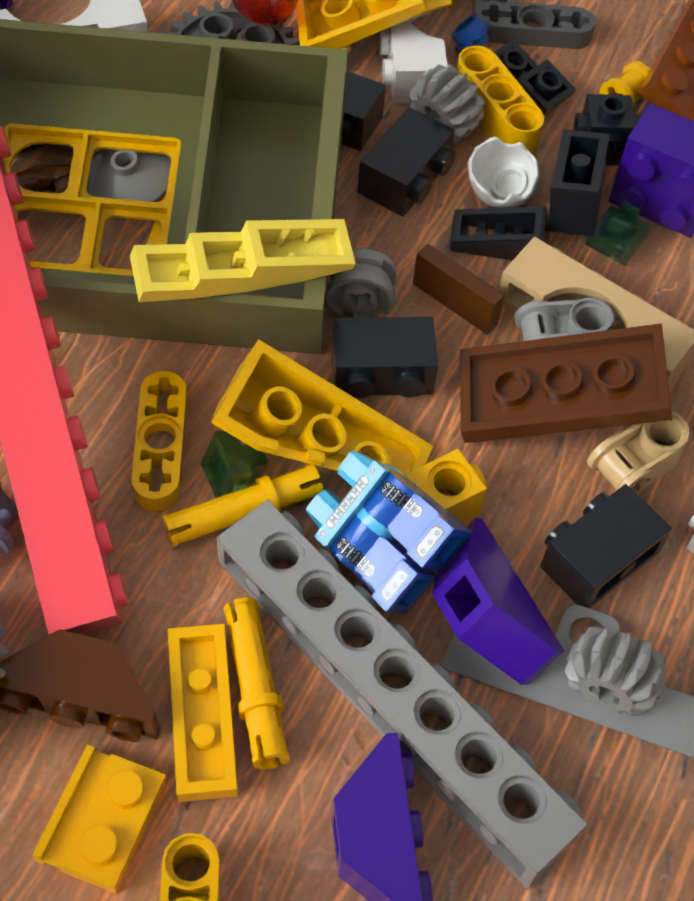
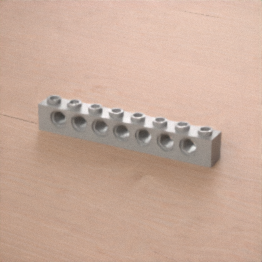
M267 499L217 536L218 563L251 598L259 602V606L382 737L388 733H398L401 753H411L414 771L526 889L530 888L576 843L588 825L581 818L582 813L577 803L566 792L560 789L553 790L538 774V767L531 756L518 746L511 747L496 732V725L491 716L479 705H470L455 690L453 679L443 667L436 663L430 665L415 650L416 645L410 634L399 624L394 623L391 625L377 611V605L366 589L360 585L353 587L341 575L340 568L333 556L324 548L316 549L304 537L300 524L289 512L283 511L280 513ZM278 560H286L293 563L294 566L288 569H276L270 564ZM313 597H322L330 601L331 604L324 608H315L306 603V601ZM350 635H359L367 639L369 644L361 648H355L347 645L343 639ZM388 674H397L402 676L409 685L395 689L384 684L381 678ZM428 714H435L442 717L449 727L441 731L431 730L422 723L420 718ZM466 756L480 757L487 763L490 771L484 774L472 773L464 767L461 759ZM509 798L522 800L530 808L532 817L519 819L512 816L506 810L503 801Z

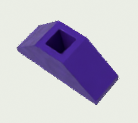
M475 518L467 526L473 533L443 570H438L432 595L460 641L520 685H528L564 652V649L483 519Z
M398 733L386 734L334 797L331 819L338 877L368 901H433L429 872L418 871L415 848L423 847L421 815L419 810L409 811L406 789L414 788L415 784L412 756L410 752L401 753Z

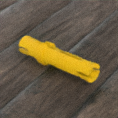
M308 464L306 467L272 479L266 475L256 478L255 485L171 514L166 513L161 517L164 528L169 530V532H166L167 538L172 548H175L179 544L230 527L267 499L281 513V508L313 498L322 492V483L316 484L315 481H312L320 478V475L314 465Z
M251 597L237 598L233 600L236 611H234L233 604L229 602L223 607L229 629L231 648L240 687L239 718L246 722L253 767L259 770L274 769L279 767L277 757H279L280 763L284 765L290 761V753L287 749L281 714L284 712L283 697L281 695L277 696L261 624L259 602Z

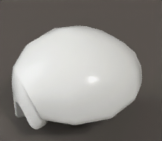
M492 137L476 146L468 160L471 187L478 199L493 208H517L526 204L534 197L540 183L538 160L525 148L522 142L508 144L502 142L499 137Z

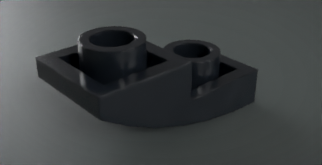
M514 39L494 52L544 115L571 97L576 91L574 86L548 59L537 65Z

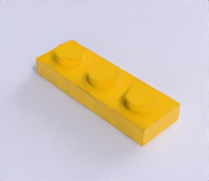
M214 624L167 628L178 802L238 797L225 625Z

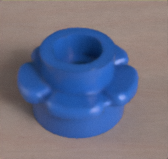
M473 14L461 22L451 33V37L456 42V50L462 51L470 46H484L490 38L487 34L490 22H484L478 14Z

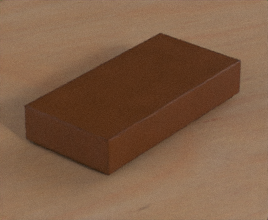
M426 244L417 253L412 284L488 335L498 324L504 299L503 293L429 244Z

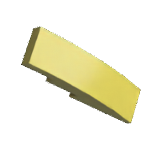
M345 219L246 220L241 232L190 233L186 244L134 245L130 254L139 302L195 299L255 291L352 270L356 265Z

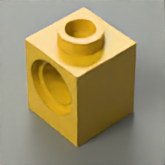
M459 449L404 474L406 478L416 484L462 524L480 515L487 491L486 480L479 467L474 463L469 464ZM438 490H450L456 495H443Z

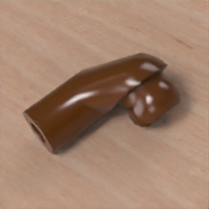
M66 164L38 165L16 173L19 185L24 189L39 191L54 186L55 193H62L67 189L71 166Z

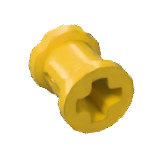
M632 61L624 67L623 73L618 78H611L605 81L600 87L599 94L631 95L634 107V103L637 100L645 99L638 93V90L651 68L641 61Z

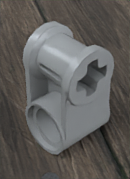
M584 298L568 301L529 302L516 310L514 318L516 327L522 331L523 340L528 341L611 330L614 314L611 307L604 301L597 298Z

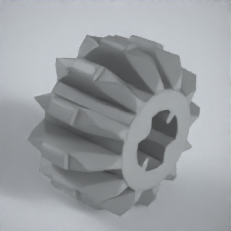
M438 64L436 67L430 68L409 91L412 100L410 107L455 130L454 144L461 139H465L479 126L480 121L485 117L482 109L485 102L476 93L478 86L472 85L468 81L467 74H459L456 67L452 64L447 67Z
M607 626L605 629L589 627L585 634H580L577 643H573L567 657L568 664L564 672L569 678L568 685L573 690L581 692L584 695V700L592 701L618 714L625 711L633 716H641L645 710L652 709L655 700L660 698L666 683L664 681L667 672L664 666L665 657L660 652L652 650V644L649 641L633 637L631 631L622 633L613 626Z

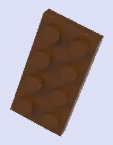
M662 323L460 349L461 435L464 443L672 420Z

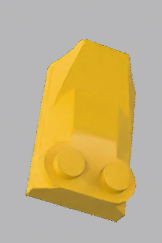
M295 0L300 46L348 50L349 54L354 42L423 14L453 5L452 0Z

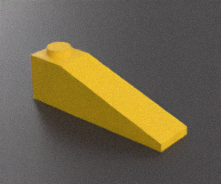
M259 339L238 367L221 397L211 421L215 426L257 451L335 471L339 470L340 464L351 451H357L376 461L396 466L403 474H406L425 465L434 447Z

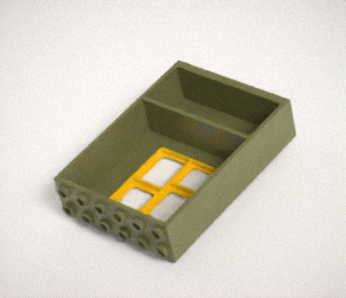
M0 19V126L4 128L12 155L3 159L6 173H11V164L15 156L22 149L31 145H64L74 150L67 189L62 193H47L27 190L20 186L24 203L15 205L17 213L35 210L79 214L86 219L80 257L77 262L61 264L30 261L32 269L40 267L49 298L40 300L44 318L53 316L59 332L253 348L259 339L277 351L321 354L329 275L303 282L242 293L195 299L139 302L133 270L103 267L99 260L105 224L111 218L158 222L161 225L159 244H186L190 233L241 232L246 220L334 219L345 107L348 50ZM99 149L169 156L171 164L165 198L160 202H149L89 195L87 187L93 154Z

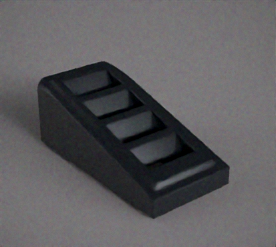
M547 207L454 210L449 243L450 250L514 260L534 236L549 245L550 231H548ZM469 226L477 227L476 235L468 236ZM488 229L495 230L494 235H487Z

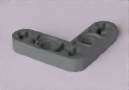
M473 0V14H478L484 22H490V28L487 32L490 38L487 42L507 44L514 39L518 45L581 49L591 43L596 20L594 15L586 9L570 6L513 2V0ZM525 22H537L542 24L544 27H529L525 24Z

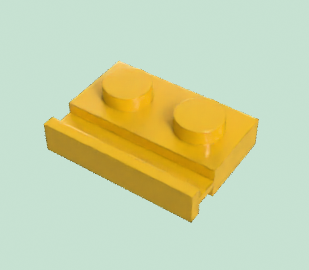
M87 744L32 854L35 861L43 865L46 863L56 867L63 873L116 894L167 784L166 775L117 755L104 754Z

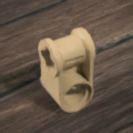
M672 412V420L635 424L622 433L615 434L599 444L589 455L587 465L594 471L599 470L616 491L624 484H627L638 495L650 484L676 468L690 435L689 426L680 415ZM655 441L664 442L668 446L657 444Z

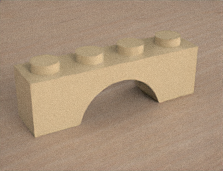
M535 236L502 273L498 290L504 295L502 305L514 313L522 305L533 301L553 302L597 298L604 301L612 309L614 321L611 330L662 323L669 387L687 365L694 351V329L687 326L683 321L671 317L646 302L640 296L630 293L606 279L599 272L589 269L565 255L558 248L548 245Z

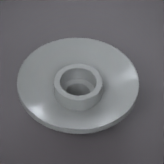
M104 149L92 161L87 192L94 197L159 202L167 192L171 159L164 154Z

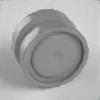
M352 249L356 265L352 270L329 275L331 280L328 283L326 302L330 309L339 316L343 314V311L352 314V318L378 317V314L381 312L388 315L394 306L395 289L393 285L395 284L397 273L394 262L385 254L372 249Z

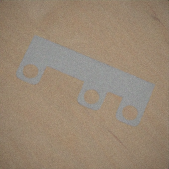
M581 605L569 606L564 611L555 635L564 652L528 685H520L460 641L454 633L441 664V667L694 758V696L664 686L660 698L655 700L652 709L645 710L641 716H633L625 711L618 714L592 701H586L581 692L573 690L568 685L569 678L564 671L568 664V654L573 645L569 636V629L572 623L580 618H592L598 621L604 629L607 626H613L619 631V623L614 617Z

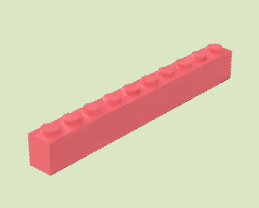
M0 126V441L48 635L59 629L82 635L123 623L120 607L129 605L120 572L111 575L106 554L115 551L107 520L97 521L92 501L101 499L100 489L93 468H83L79 449L88 447L80 417L70 418L66 399L74 397L73 386L66 366L57 367L53 349L61 347V341L53 316L44 318L40 300L49 298L40 267L32 269L27 252L36 250L28 220L19 221L15 205L24 203L15 172L6 173L3 159L12 155L4 128Z

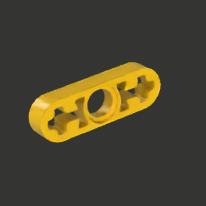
M158 371L150 374L144 379L140 387L131 481L137 504L143 509L152 512L165 511L171 508L179 500L181 494L188 405L187 390L184 380L176 373L170 371ZM165 391L170 392L167 400V414L159 413L157 400L161 392ZM157 431H166L175 438L174 442L164 449L150 447L147 445L146 439ZM153 466L162 467L163 484L160 486V491L152 492L149 489V486L153 483Z

